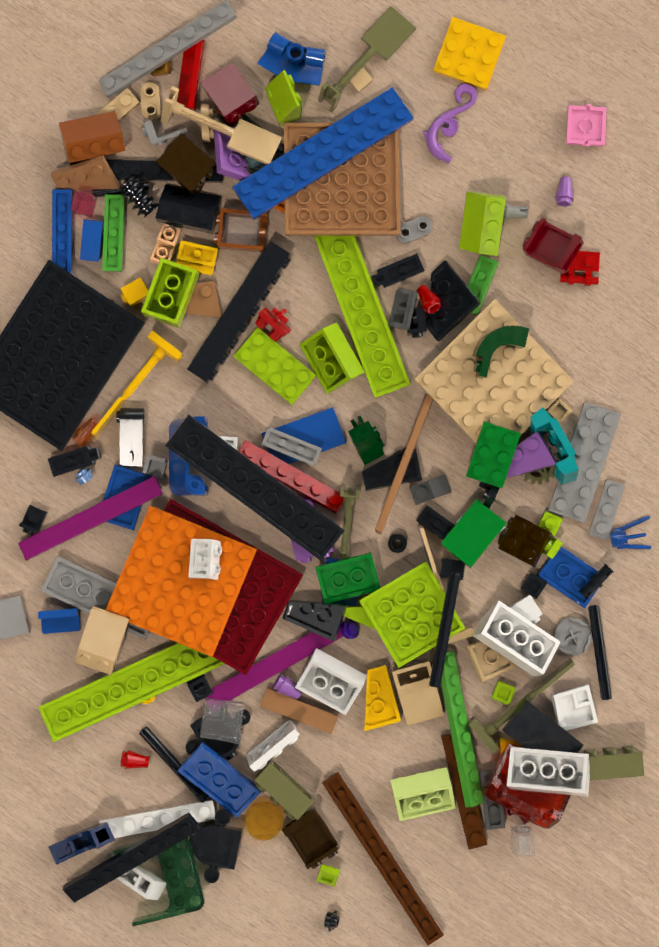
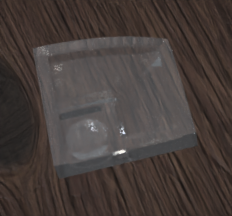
M205 698L200 738L240 744L244 702Z

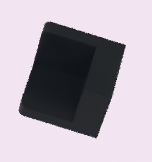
M441 558L440 577L449 578V573L454 572L461 575L460 580H463L465 564L460 560Z

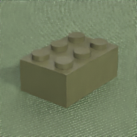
M633 745L622 746L620 750L614 749V747H604L603 751L584 749L583 754H589L590 780L644 776L643 753Z
M273 759L255 777L256 787L263 793L267 791L271 796L270 800L277 806L279 804L282 805L285 809L284 813L291 819L295 818L298 820L314 803V797Z

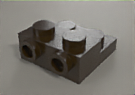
M515 515L514 518L511 517L507 522L508 530L506 534H502L499 537L498 549L535 568L553 533Z

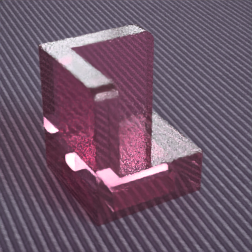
M75 191L71 210L75 214L93 217L97 199L92 194Z

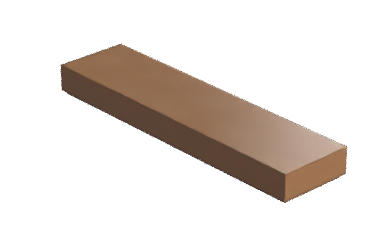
M270 688L266 689L260 704L261 707L329 734H332L338 719V715L277 693Z

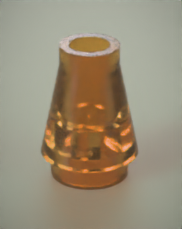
M90 418L88 422L74 432L72 439L82 447L86 444L89 445L92 439L91 432L98 423Z

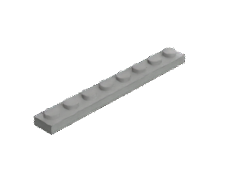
M225 0L98 81L106 96L110 98L238 17L229 1Z

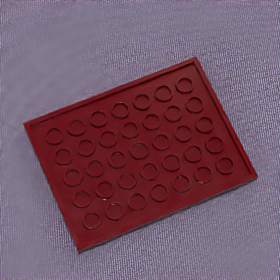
M170 498L163 511L257 549L213 655L219 661L247 675L302 579L303 574Z

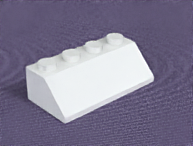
M497 601L481 618L472 635L532 676L544 675L560 644L559 640L500 601Z
M510 748L508 788L588 797L590 782L589 754Z

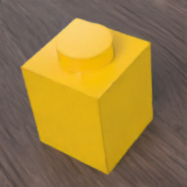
M141 277L120 288L123 292L120 294L125 305L129 303L131 307L144 301L148 294V289Z

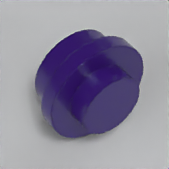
M347 620L341 627V633L347 639H354L359 635V627L353 620Z

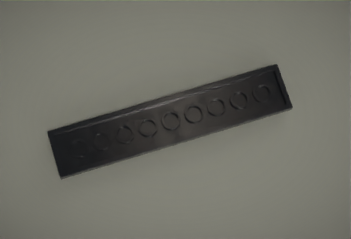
M190 414L186 416L165 444L167 448L320 561H322L345 531Z

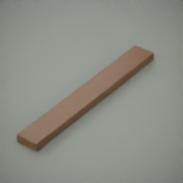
M428 394L425 396L375 527V531L378 534L382 535L431 408L433 400Z

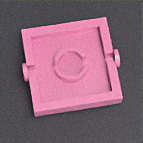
M584 104L583 106L568 105L566 145L604 147L607 107H592L591 104Z

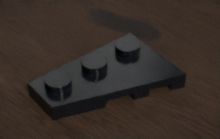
M416 447L402 484L422 480ZM406 448L362 471L365 491L391 487Z
M290 600L287 603L282 619L331 641H335L348 605Z

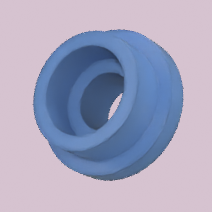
M81 469L75 474L77 476L75 481L79 482L80 485L88 482L93 477L91 474L92 470Z

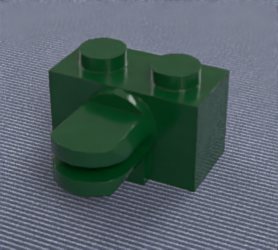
M360 415L357 417L360 425L357 426L354 419L350 420L353 429L349 430L348 433L363 464L366 465L385 455L382 449L385 445L377 427H372L369 421L364 423Z

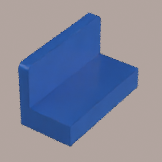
M78 608L38 612L43 634L81 630Z

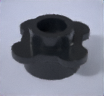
M336 910L335 912H327L324 927L328 928L330 932L337 928L340 917L337 916L338 911Z

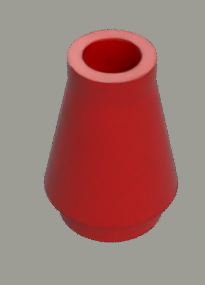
M426 285L420 286L417 289V293L424 311L430 314L438 311L441 307L440 299Z
M127 750V752L122 751L120 767H125V769L148 768L149 756H144Z

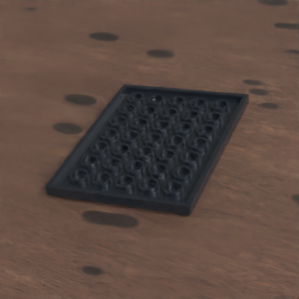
M48 260L0 334V411L60 451H63L146 323L59 265Z

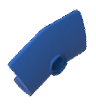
M275 32L268 42L267 50L257 64L277 76L285 70L287 75L291 74L293 81L296 83L319 86L324 66L325 49L303 47ZM293 51H299L301 52V55L297 58H294L291 56V53Z

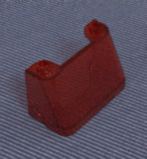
M514 744L506 745L482 790V794L535 825L550 829L561 820L571 795L508 788L510 748L520 747Z

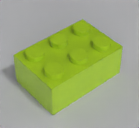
M161 258L142 307V314L145 317L180 328L199 278L198 271Z

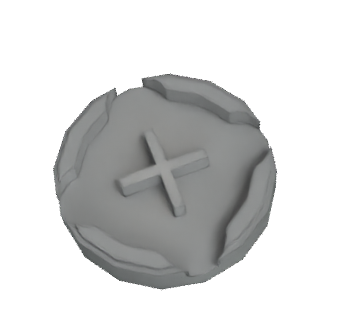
M570 617L563 619L554 629L553 637L560 641L558 649L566 655H579L585 652L591 644V630L587 623L579 618Z

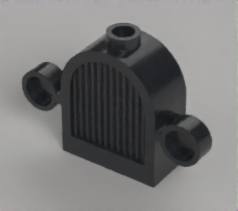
M225 704L194 721L190 724V727L198 740L191 739L187 742V753L191 755L203 742L222 758L232 759L238 755L235 750L240 743L241 737L237 725L247 724L251 718L250 712L246 709H240L237 711L235 718H232Z
M220 809L216 812V823L205 824L200 827V831L196 832L195 835L189 836L188 846H192L195 857L200 862L210 865L204 872V879L208 883H215L219 879L220 872L217 867L234 870L242 828L226 825L231 817L226 809Z

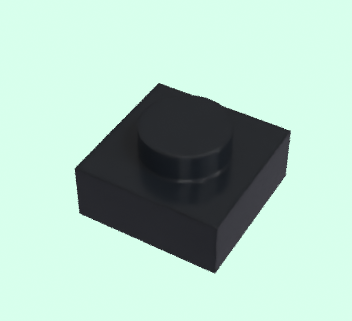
M530 572L520 589L537 599L547 583Z

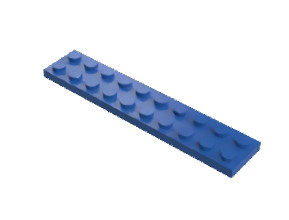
M392 87L232 186V189L252 219L255 220L410 123L414 117Z

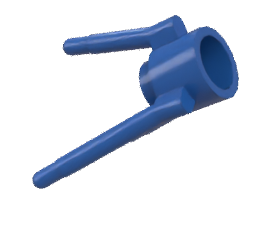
M648 515L620 528H614V532H610L612 547H617V550L623 548L651 549V546L625 544L628 543L627 540L645 537L646 533L626 535V532H622L650 519V516Z

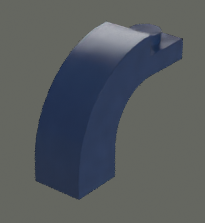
M104 822L74 833L48 846L57 865L88 850L98 849L115 841L108 822Z

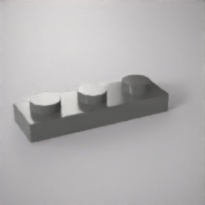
M499 769L479 771L484 800L483 810L486 830L505 828Z

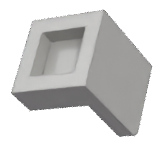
M147 454L142 473L163 479L168 460Z

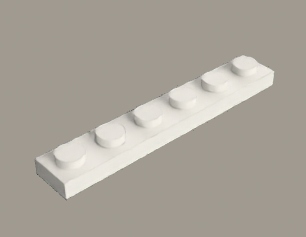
M211 799L203 803L195 802L100 820L99 824L108 822L114 838L159 830L188 812L197 822L214 820L216 812L214 801Z

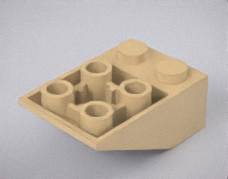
M429 660L391 670L407 726L444 716L438 690L435 687L429 686L432 670Z

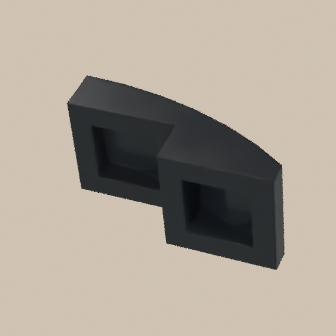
M205 674L186 682L196 702L214 693Z

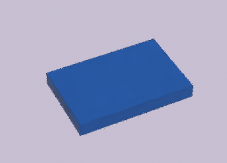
M114 465L103 501L150 479L152 476ZM142 505L107 522L134 531Z
M560 547L553 559L548 558L537 577L585 609L596 591L587 600L579 590L587 584L590 576H594L598 571L563 547Z

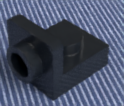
M421 308L416 309V314L412 315L413 324L418 326V328L407 330V336L412 335V338L423 337V333L427 332L424 309Z
M480 481L479 487L485 489L482 496L485 499L483 505L490 509L500 487Z
M29 505L19 526L27 534L39 533L48 512Z

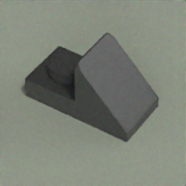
M445 475L409 487L415 505L451 493Z

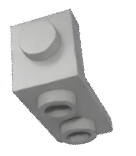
M150 118L143 120L144 126H141L144 136H149L151 144L156 143V146L166 143V139L172 137L176 139L180 133L185 136L184 133L188 132L186 126H182L156 135Z

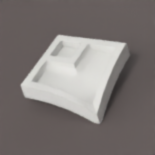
M582 685L551 695L556 723L563 729L570 730L598 722L589 685Z

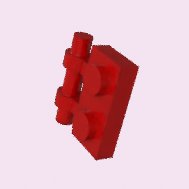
M579 251L570 265L567 275H560V282L567 283V285H573L574 283L584 284V286L598 285L599 277H591V272H599L600 252ZM574 271H584L585 275L574 276Z

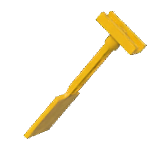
M153 330L147 336L148 340L157 347L152 353L153 356L125 389L122 397L116 400L92 430L91 434L94 439L98 438L114 418L117 411L122 408L124 401L134 393L159 360H162L165 355L177 363L182 359V353Z

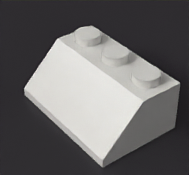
M316 648L295 688L346 715L361 691L367 675Z

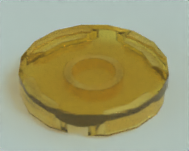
M257 802L246 813V829L257 840H270L277 836L282 829V812L271 802Z

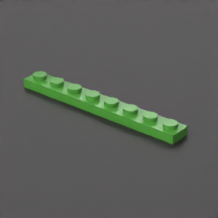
M449 651L446 653L441 685L465 807H473L483 804L484 800L454 651Z

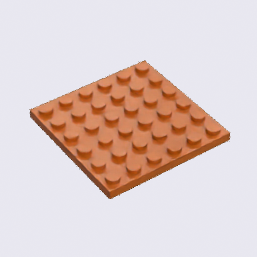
M149 506L106 611L128 618V623L213 657L257 549ZM191 539H213L221 542L222 553L219 561L221 570L218 580L188 577Z

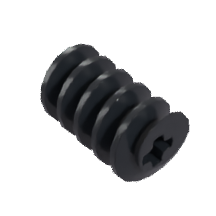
M133 175L117 191L124 190L125 192L122 197L129 196L130 198L127 203L134 202L135 204L132 209L139 208L140 210L137 215L144 214V217H146L158 207L159 203L152 204L154 197L147 198L149 191L142 192L145 187L144 184L137 186L140 179H132Z

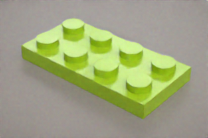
M258 327L233 356L291 405L296 402L316 378L313 372Z

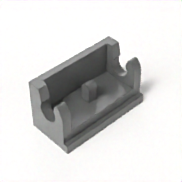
M402 288L396 289L388 324L389 327L409 330L417 291Z

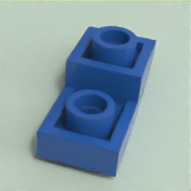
M83 219L80 260L99 262L103 221Z

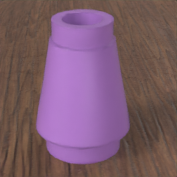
M560 178L555 195L557 205L567 207L571 206V203L574 201L572 178Z
M279 675L273 685L277 693L298 699L302 694V691L296 689V684L286 675Z

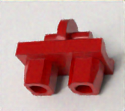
M265 307L258 313L260 316L255 324L262 330L268 324L271 325L274 329L269 333V337L276 342L291 331L285 325L289 321L284 316L287 312L285 308L281 311L277 308L270 311Z

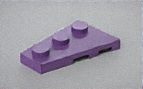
M214 129L217 173L239 181L252 175L248 174L246 169L248 166L246 159H242L239 152L227 148L231 137Z
M540 432L534 433L517 445L506 479L523 475L527 472L541 470L549 466H555L558 463Z

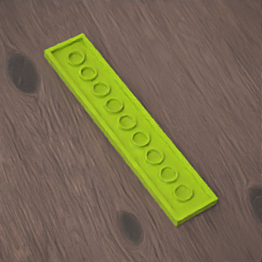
M314 236L374 398L410 386V381L355 236Z
M177 643L38 708L54 743L216 669L225 663Z

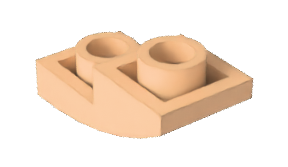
M163 223L150 262L159 264L161 258L171 261L181 229Z

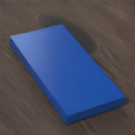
M333 407L274 428L322 448L321 452L346 444ZM266 432L261 433L263 439H264V436H265ZM266 447L268 453L288 464L299 461Z
M203 742L177 770L236 818L261 793L254 782Z

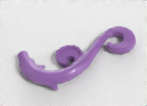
M461 84L455 90L457 103H462L461 95L463 93H468L471 96L470 101L465 105L443 113L434 120L428 133L422 132L431 154L439 161L441 159L447 164L450 163L452 157L447 155L445 150L442 149L441 142L437 143V132L440 126L446 123L448 128L442 127L443 135L446 137L456 135L458 123L452 117L472 107L477 100V91L470 84Z

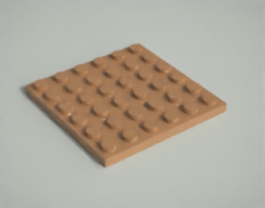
M284 123V154L334 123ZM398 130L285 200V236H400Z

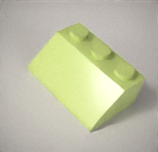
M447 767L390 780L399 821L456 809Z

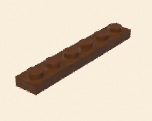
M451 734L442 735L441 739L468 849L486 846L487 841L478 805L465 807Z

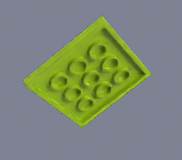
M426 561L359 600L398 668L436 646L445 593ZM455 610L449 638L466 629Z

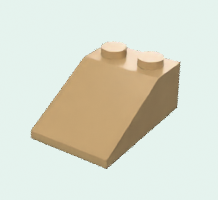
M92 606L79 644L75 663L111 675L120 655L129 619Z

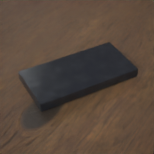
M526 699L523 700L502 729L503 732L527 749L578 753L584 745Z

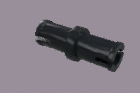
M604 564L594 576H590V580L579 592L588 600L599 587L603 586L602 583L614 571Z

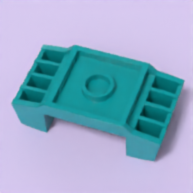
M542 407L531 416V435L536 432H540L542 436L548 433V441L551 446L555 445L558 450L556 454L560 462L555 464L554 476L561 485L577 480L579 471L575 461L576 452L557 419L551 418Z

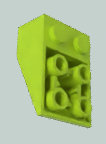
M285 70L265 87V93L279 127L284 126V123H292L301 119L300 113L303 112L300 95L294 91L295 84L291 74L287 75Z

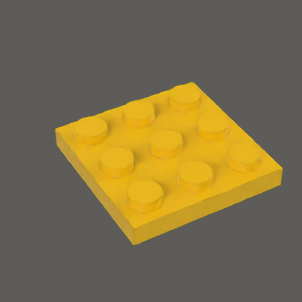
M452 17L433 72L487 90L506 36Z

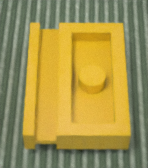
M181 240L176 263L193 268L199 274L213 277L219 249Z

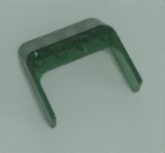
M188 837L158 854L163 878L167 883L166 890L169 897V907L161 912L135 918L131 922L132 927L195 912L204 906L205 897L191 842ZM137 842L118 846L113 850V853L118 854Z

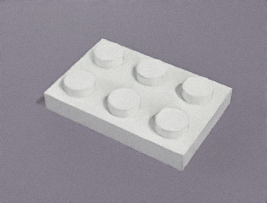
M291 719L246 754L248 764L254 772L257 769H263L268 764V760L279 756L285 746L293 744L298 739L300 734Z

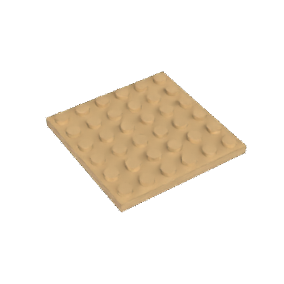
M493 299L413 379L475 444L483 421L522 434L531 425V416L542 407L546 410L574 382L529 334L525 348L519 349L505 345L497 348L491 357L487 378L475 377L474 365L477 360L479 361V358L473 357L472 354L478 342L495 329L512 325L521 326L496 299Z

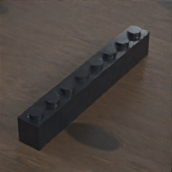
M272 241L269 242L187 368L189 372L206 383L209 380L213 381L218 374L216 369L220 364L224 365L229 357L227 355L229 349L235 348L239 342L237 337L241 332L244 333L249 326L248 320L251 316L255 317L260 309L258 307L261 300L265 301L270 294L269 288L272 284L276 285L281 277L279 275L282 268L286 269L290 264L289 252Z

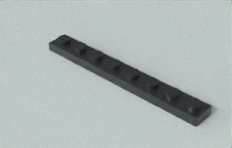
M106 159L117 180H128L134 175L132 179L139 178L140 181L176 182L157 165L156 161ZM81 160V161L72 162V163H70V165L77 164V163H80V162H83V161H86V160ZM216 172L211 179L207 178L204 182L222 183L223 175Z
M188 812L64 884L63 891L75 903L200 831V825Z

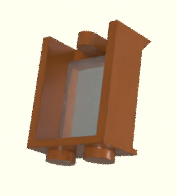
M221 208L216 218L219 232H215L214 243L217 244V247L219 249L263 253L268 224L267 212L253 220L247 210Z

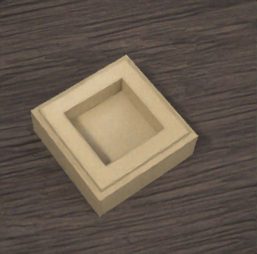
M362 68L350 81V84L359 93L373 82V79Z
M558 398L547 410V413L561 424L573 410Z

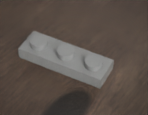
M268 427L261 444L312 466L316 465L322 450L320 447L271 427Z
M605 480L588 533L589 535L608 540L625 485Z

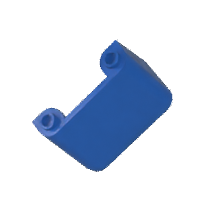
M205 416L194 417L208 428V419ZM185 418L176 419L171 422L169 426V439ZM169 449L170 491L178 496H208V486H205L203 478L197 475H189V463Z

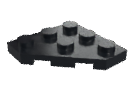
M446 260L431 273L430 281H432L431 291L440 299L441 307L434 313H428V319H426V328L439 342L481 304Z

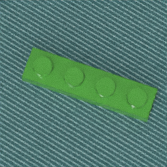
M105 194L103 272H122L125 198L122 197L123 195Z

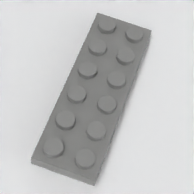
M587 402L583 403L570 442L576 452L575 461L579 469L577 480L563 485L557 481L548 511L585 523L621 414Z
M57 556L41 591L90 614L92 606L106 610L117 583ZM128 623L126 631L145 640L150 632Z

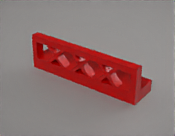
M205 39L183 52L177 102L193 111L196 108Z

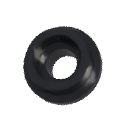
M394 534L388 540V547L394 553H401L407 547V540L401 534ZM395 540H400V547L394 546Z

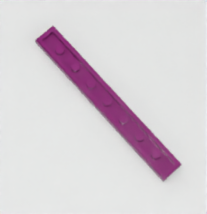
M156 476L19 542L18 545L25 560H29L164 493Z
M341 627L338 632L336 640L343 637L341 633ZM311 632L252 665L247 675L238 673L213 687L214 693L204 699L212 711L312 655L316 648L320 650L335 641Z

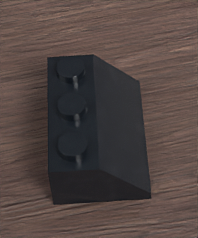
M165 185L159 200L155 219L159 223L213 234L221 197L202 192H195L192 195L186 189Z

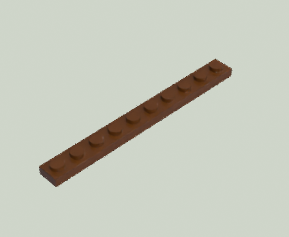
M337 772L324 780L322 784L426 944L429 946L444 936L442 930L340 773Z

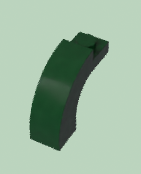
M513 325L504 326L486 334L478 342L472 354L473 357L479 358V361L477 360L474 365L475 377L487 378L491 357L500 346L525 348L529 328Z

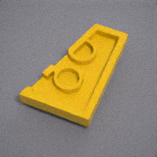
M386 665L367 670L364 731L401 721Z

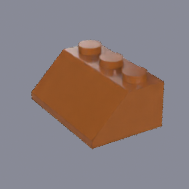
M115 111L59 122L65 155L69 163L126 151Z

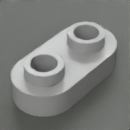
M419 217L400 225L401 234L396 236L400 243L406 244L425 237L432 230V222L427 217ZM425 223L427 227L421 229L419 225ZM407 230L409 235L403 236L402 231Z

